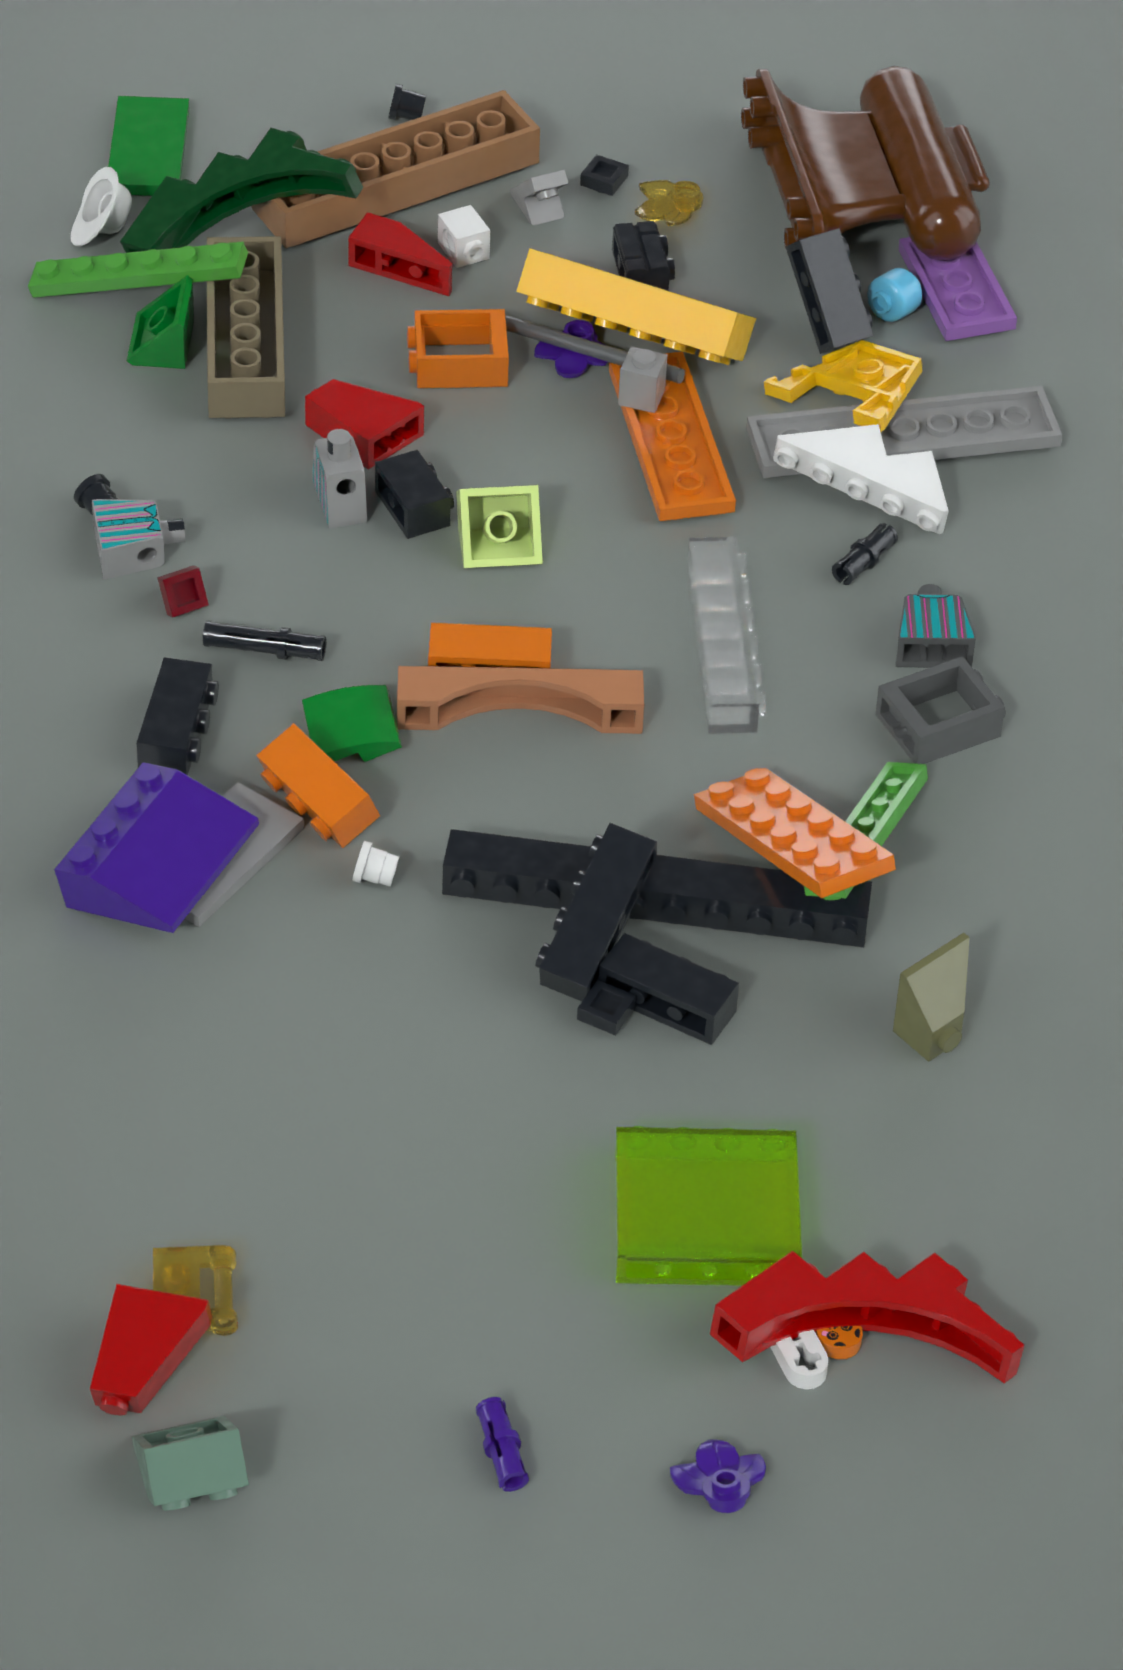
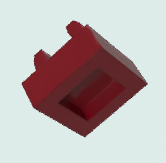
M192 565L157 577L168 616L176 617L209 605L199 567Z

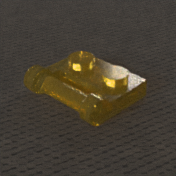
M226 1245L153 1248V1290L200 1298V1268H210L214 1271V1308H210L212 1321L206 1331H212L214 1334L221 1336L235 1333L238 1329V1315L233 1310L232 1270L236 1268V1251Z

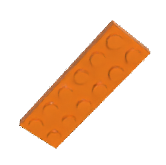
M682 351L663 353L668 354L667 364L685 370L683 381L679 384L666 380L665 391L655 413L621 406L659 521L733 513L735 512L736 499L684 353ZM609 362V373L617 397H619L620 369L622 366Z
M767 768L751 769L742 777L728 782H716L710 785L707 790L694 794L695 806L698 811L820 898L896 870L894 854Z

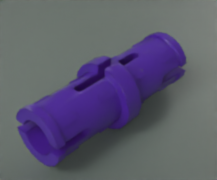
M500 1397L486 1398L476 1406V1414L479 1416L485 1436L483 1441L484 1452L493 1461L500 1489L502 1488L503 1491L509 1492L519 1490L529 1481L528 1473L525 1471L519 1452L521 1447L520 1436L516 1430L512 1429L505 1401H502Z

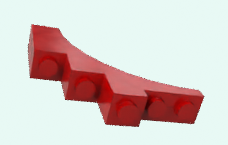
M791 1251L715 1304L710 1335L743 1363L767 1348L776 1345L778 1341L788 1337L792 1339L798 1338L801 1332L814 1330L816 1333L819 1329L837 1326H861L863 1331L907 1336L947 1349L977 1364L1004 1384L1017 1375L1025 1346L1013 1332L1002 1327L986 1314L977 1303L964 1296L968 1279L955 1266L948 1264L935 1252L897 1279L884 1265L877 1263L865 1252H862L825 1278L814 1265L807 1263L798 1254Z

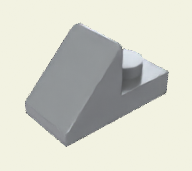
M565 169L529 178L510 189L512 198L531 225L551 222L564 217L558 189L568 184Z

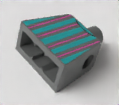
M935 584L923 585L919 588L917 594L905 596L899 629L896 667L930 668L962 656L972 667L976 637L962 597L958 595H942L940 587Z

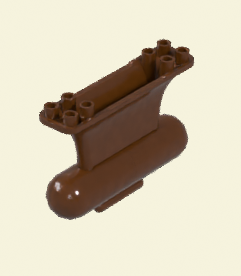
M900 66L887 67L878 70L867 79L860 94L861 111H825L799 104L788 98L777 87L768 69H757L756 77L743 78V94L745 99H750V107H743L741 109V123L743 129H748L750 149L762 148L767 165L771 167L787 217L791 222L792 228L784 229L785 249L786 246L798 240L839 228L842 234L857 226L903 219L909 237L916 248L930 259L947 261L958 258L976 244L981 232L979 209L971 191H986L990 185L989 178L967 127L961 124L954 127H944L927 85L910 68Z

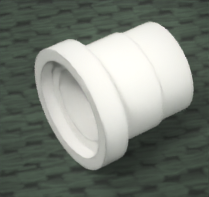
M364 840L352 881L361 883L362 880L391 887L400 856L372 847V842Z

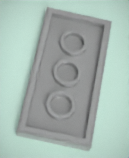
M237 782L223 797L258 817L259 825L186 916L185 920L200 927L304 829V818Z

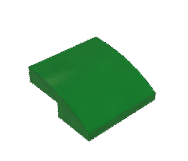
M386 685L345 687L302 700L310 739L334 762L355 753H359L362 760L366 762L402 748L389 690Z

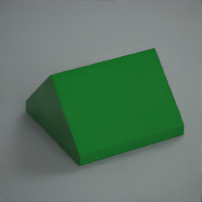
M188 275L136 313L126 360L133 366L185 369L194 326L192 278Z

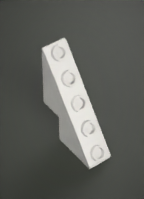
M878 424L777 436L773 459L780 466L793 469L811 477L817 483L826 484L847 493L853 499L862 500L874 505L889 515L898 516L910 521L925 531H932L937 534L943 533L949 510L932 451L887 456Z

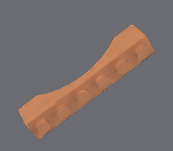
M398 666L397 728L398 730H439L454 721L478 713L502 709H530L570 717L589 725L601 733L642 734L644 717L643 670Z

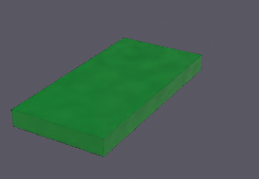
M118 96L108 167H112L117 172L119 183L125 186L131 195L152 196L166 176L181 180L189 117V98Z

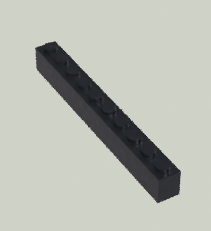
M451 829L443 862L442 894L543 908L561 909L562 906L569 908L574 897L571 894V888L575 877L580 870L586 872L592 860L588 858L591 846ZM657 855V860L629 919L864 948L872 881H865L855 885L846 899L825 900L819 896H806L804 885L782 870Z

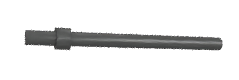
M505 315L506 331L620 366H622L628 352ZM667 364L666 380L680 384L684 379L685 370Z

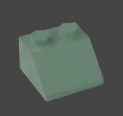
M225 1416L132 1436L147 1497L154 1506L162 1505V1510L164 1511L187 1507L191 1505L190 1498L208 1494L210 1500L230 1498L238 1494L237 1488L249 1485L239 1429Z

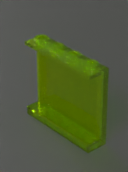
M616 1127V1283L742 1286L791 1251H794L802 1258L796 1130Z

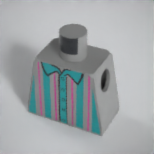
M332 430L328 433L327 438L317 439L314 442L312 481L328 528L367 523L365 471L354 438L346 430ZM342 480H344V494L337 491V485Z
M92 500L93 529L103 579L161 567L165 563L164 544L186 541L183 518L160 521L157 503L153 500Z

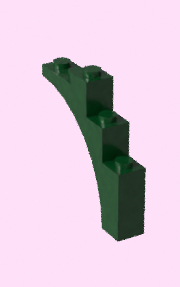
M270 128L248 160L240 155L232 156L218 152L196 184L188 179L179 180L166 176L120 240V243L126 253L148 251L151 249L182 248L224 218L250 206L276 198L301 194H333L356 199L362 191L363 185L356 173L355 166L351 162L342 158L334 159L314 150L307 151L304 140L297 133Z

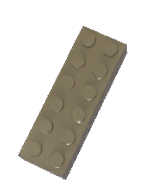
M281 236L207 237V245L244 242L248 251L241 278L207 281V384L209 418L285 417Z

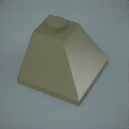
M964 932L900 973L893 1032L928 1062L943 1052L948 1053L952 1051L962 1038L970 939Z

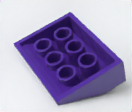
M143 762L54 869L67 908L174 933L258 827L259 820L258 817L181 771Z

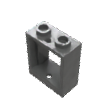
M962 656L879 685L875 715L913 763L926 764L1001 737L1006 710L1002 699L993 694L984 683L979 671L973 669ZM957 691L973 711L929 726L913 706Z

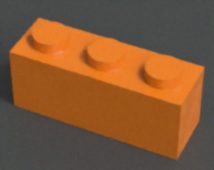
M431 622L428 666L550 669L552 628Z
M294 723L256 755L264 768L260 775L267 785L276 793L282 789L287 794L285 800L300 817L307 813L312 818L310 821L311 826L325 841L331 837L344 848L380 817L369 794Z

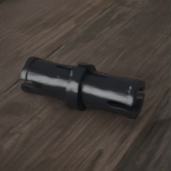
M880 523L867 537L854 542L850 547L852 550L832 566L834 578L840 583L843 581V585H849L861 572L867 568L872 569L879 562L880 559L878 558L898 541L896 530L891 525L886 528V523Z

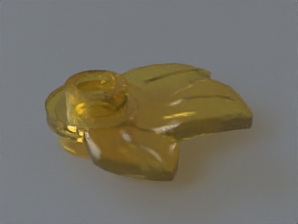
M668 180L639 183V189L648 200L635 209V215L646 221L657 222L664 220L668 226L680 225L691 218L693 211L701 208L703 205V194L700 191V187L691 181H679L675 184Z

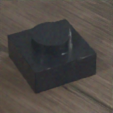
M596 154L582 171L580 185L599 193L613 196L627 179L629 165Z
M597 980L578 1006L577 1020L616 1036L636 1007V995Z

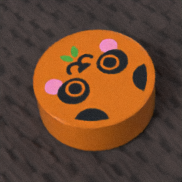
M837 1326L819 1329L816 1331V1335L828 1357L848 1359L859 1352L863 1330L861 1326Z

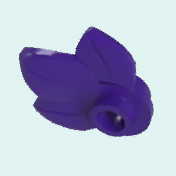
M584 320L570 321L562 331L563 333L603 344L597 340V333L592 324ZM541 341L534 350L536 358L554 360L557 374L567 379L581 376L587 370L589 364L606 366L608 363L607 361Z
M709 1439L699 1445L696 1451V1462L670 1467L671 1479L681 1491L686 1494L704 1496L709 1506L721 1513H732L743 1508L750 1495V1487L761 1481L766 1473L765 1461L760 1454H748L739 1457L734 1446L729 1442L717 1439Z

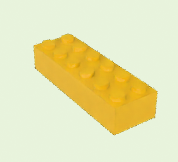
M529 248L516 291L528 295L526 303L554 311H559L560 306H562L561 314L592 322L595 316L594 324L624 333L630 327L629 335L659 344H661L662 338H665L663 346L694 355L696 349H700L698 357L730 365L731 359L743 361L756 318L531 248Z

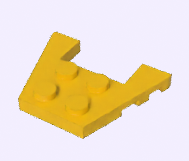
M860 340L822 356L821 364L813 367L803 364L791 369V376L778 381L776 376L766 379L764 381L765 395L792 403L818 385L832 390L837 395H848L861 399L863 403L852 410L854 424L860 426L878 424L880 432H882L922 373V361L919 357Z

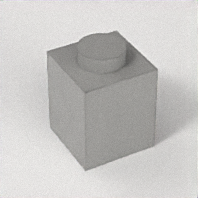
M630 347L620 369L618 405L655 413L665 391L668 354Z

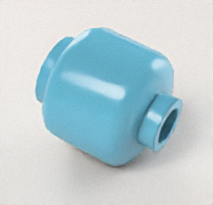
M894 268L875 278L868 286V304L877 317L887 322H895L914 312L919 307L922 300L921 284L908 270Z

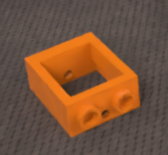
M505 309L415 310L414 326H407L408 349L415 348V350H409V373H416L417 388L508 387L509 354ZM489 344L490 354L426 355L425 345Z

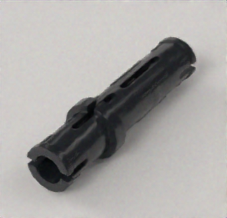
M206 621L203 630V645L207 647L215 646L277 654L278 659L285 660L292 656L323 661L326 653L327 639L324 635L316 636L293 633L291 628L281 627L280 631Z

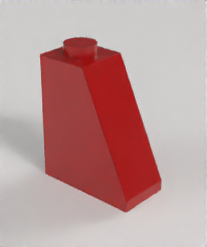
M332 379L305 396V425L323 438H327L328 433L335 429L348 431L354 438L363 466L369 470L375 466V462L388 458L424 435V405L413 400Z
M116 1284L90 1385V1392L95 1405L99 1406L102 1411L112 1415L123 1416L127 1414V1411L142 1413L210 1327L212 1313L209 1301L207 1299Z

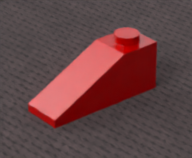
M367 212L348 237V266L442 295L450 296L452 293V263L401 222Z

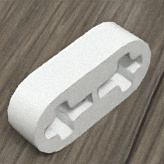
M814 1330L799 1333L795 1341L788 1337L770 1347L786 1378L792 1385L807 1390L814 1389L825 1381L829 1360ZM801 1355L808 1366H815L814 1370H808L805 1365L799 1366Z

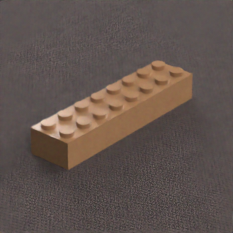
M501 90L317 151L327 157L345 159L355 166L356 173L363 185V189L356 199L333 194H301L276 198L253 205L251 208L275 236H281V244L285 248L300 245L301 243L357 225L367 212L384 216L539 163L540 127L505 90Z

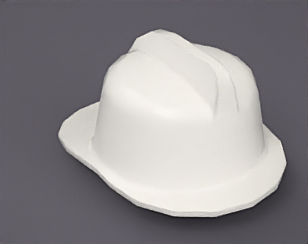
M104 167L98 170L85 189L82 204L71 231V242L74 246H83L89 243L98 233L110 235L119 232L127 221L132 204L131 193L125 186L119 183L117 172L112 167Z

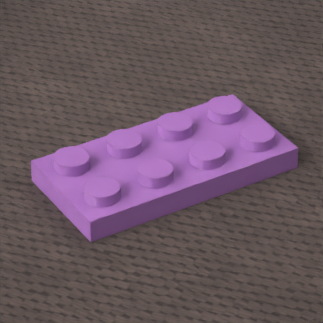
M910 237L899 239V252L909 271L919 280L922 297L945 341L1016 329L1017 316L977 242L963 256L942 261L928 258L916 248Z

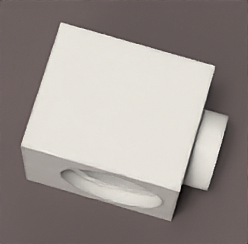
M472 205L438 214V244L456 268L490 259V229Z

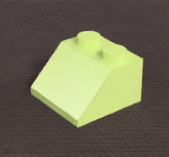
M538 485L469 488L456 491L458 532L463 568L543 564Z

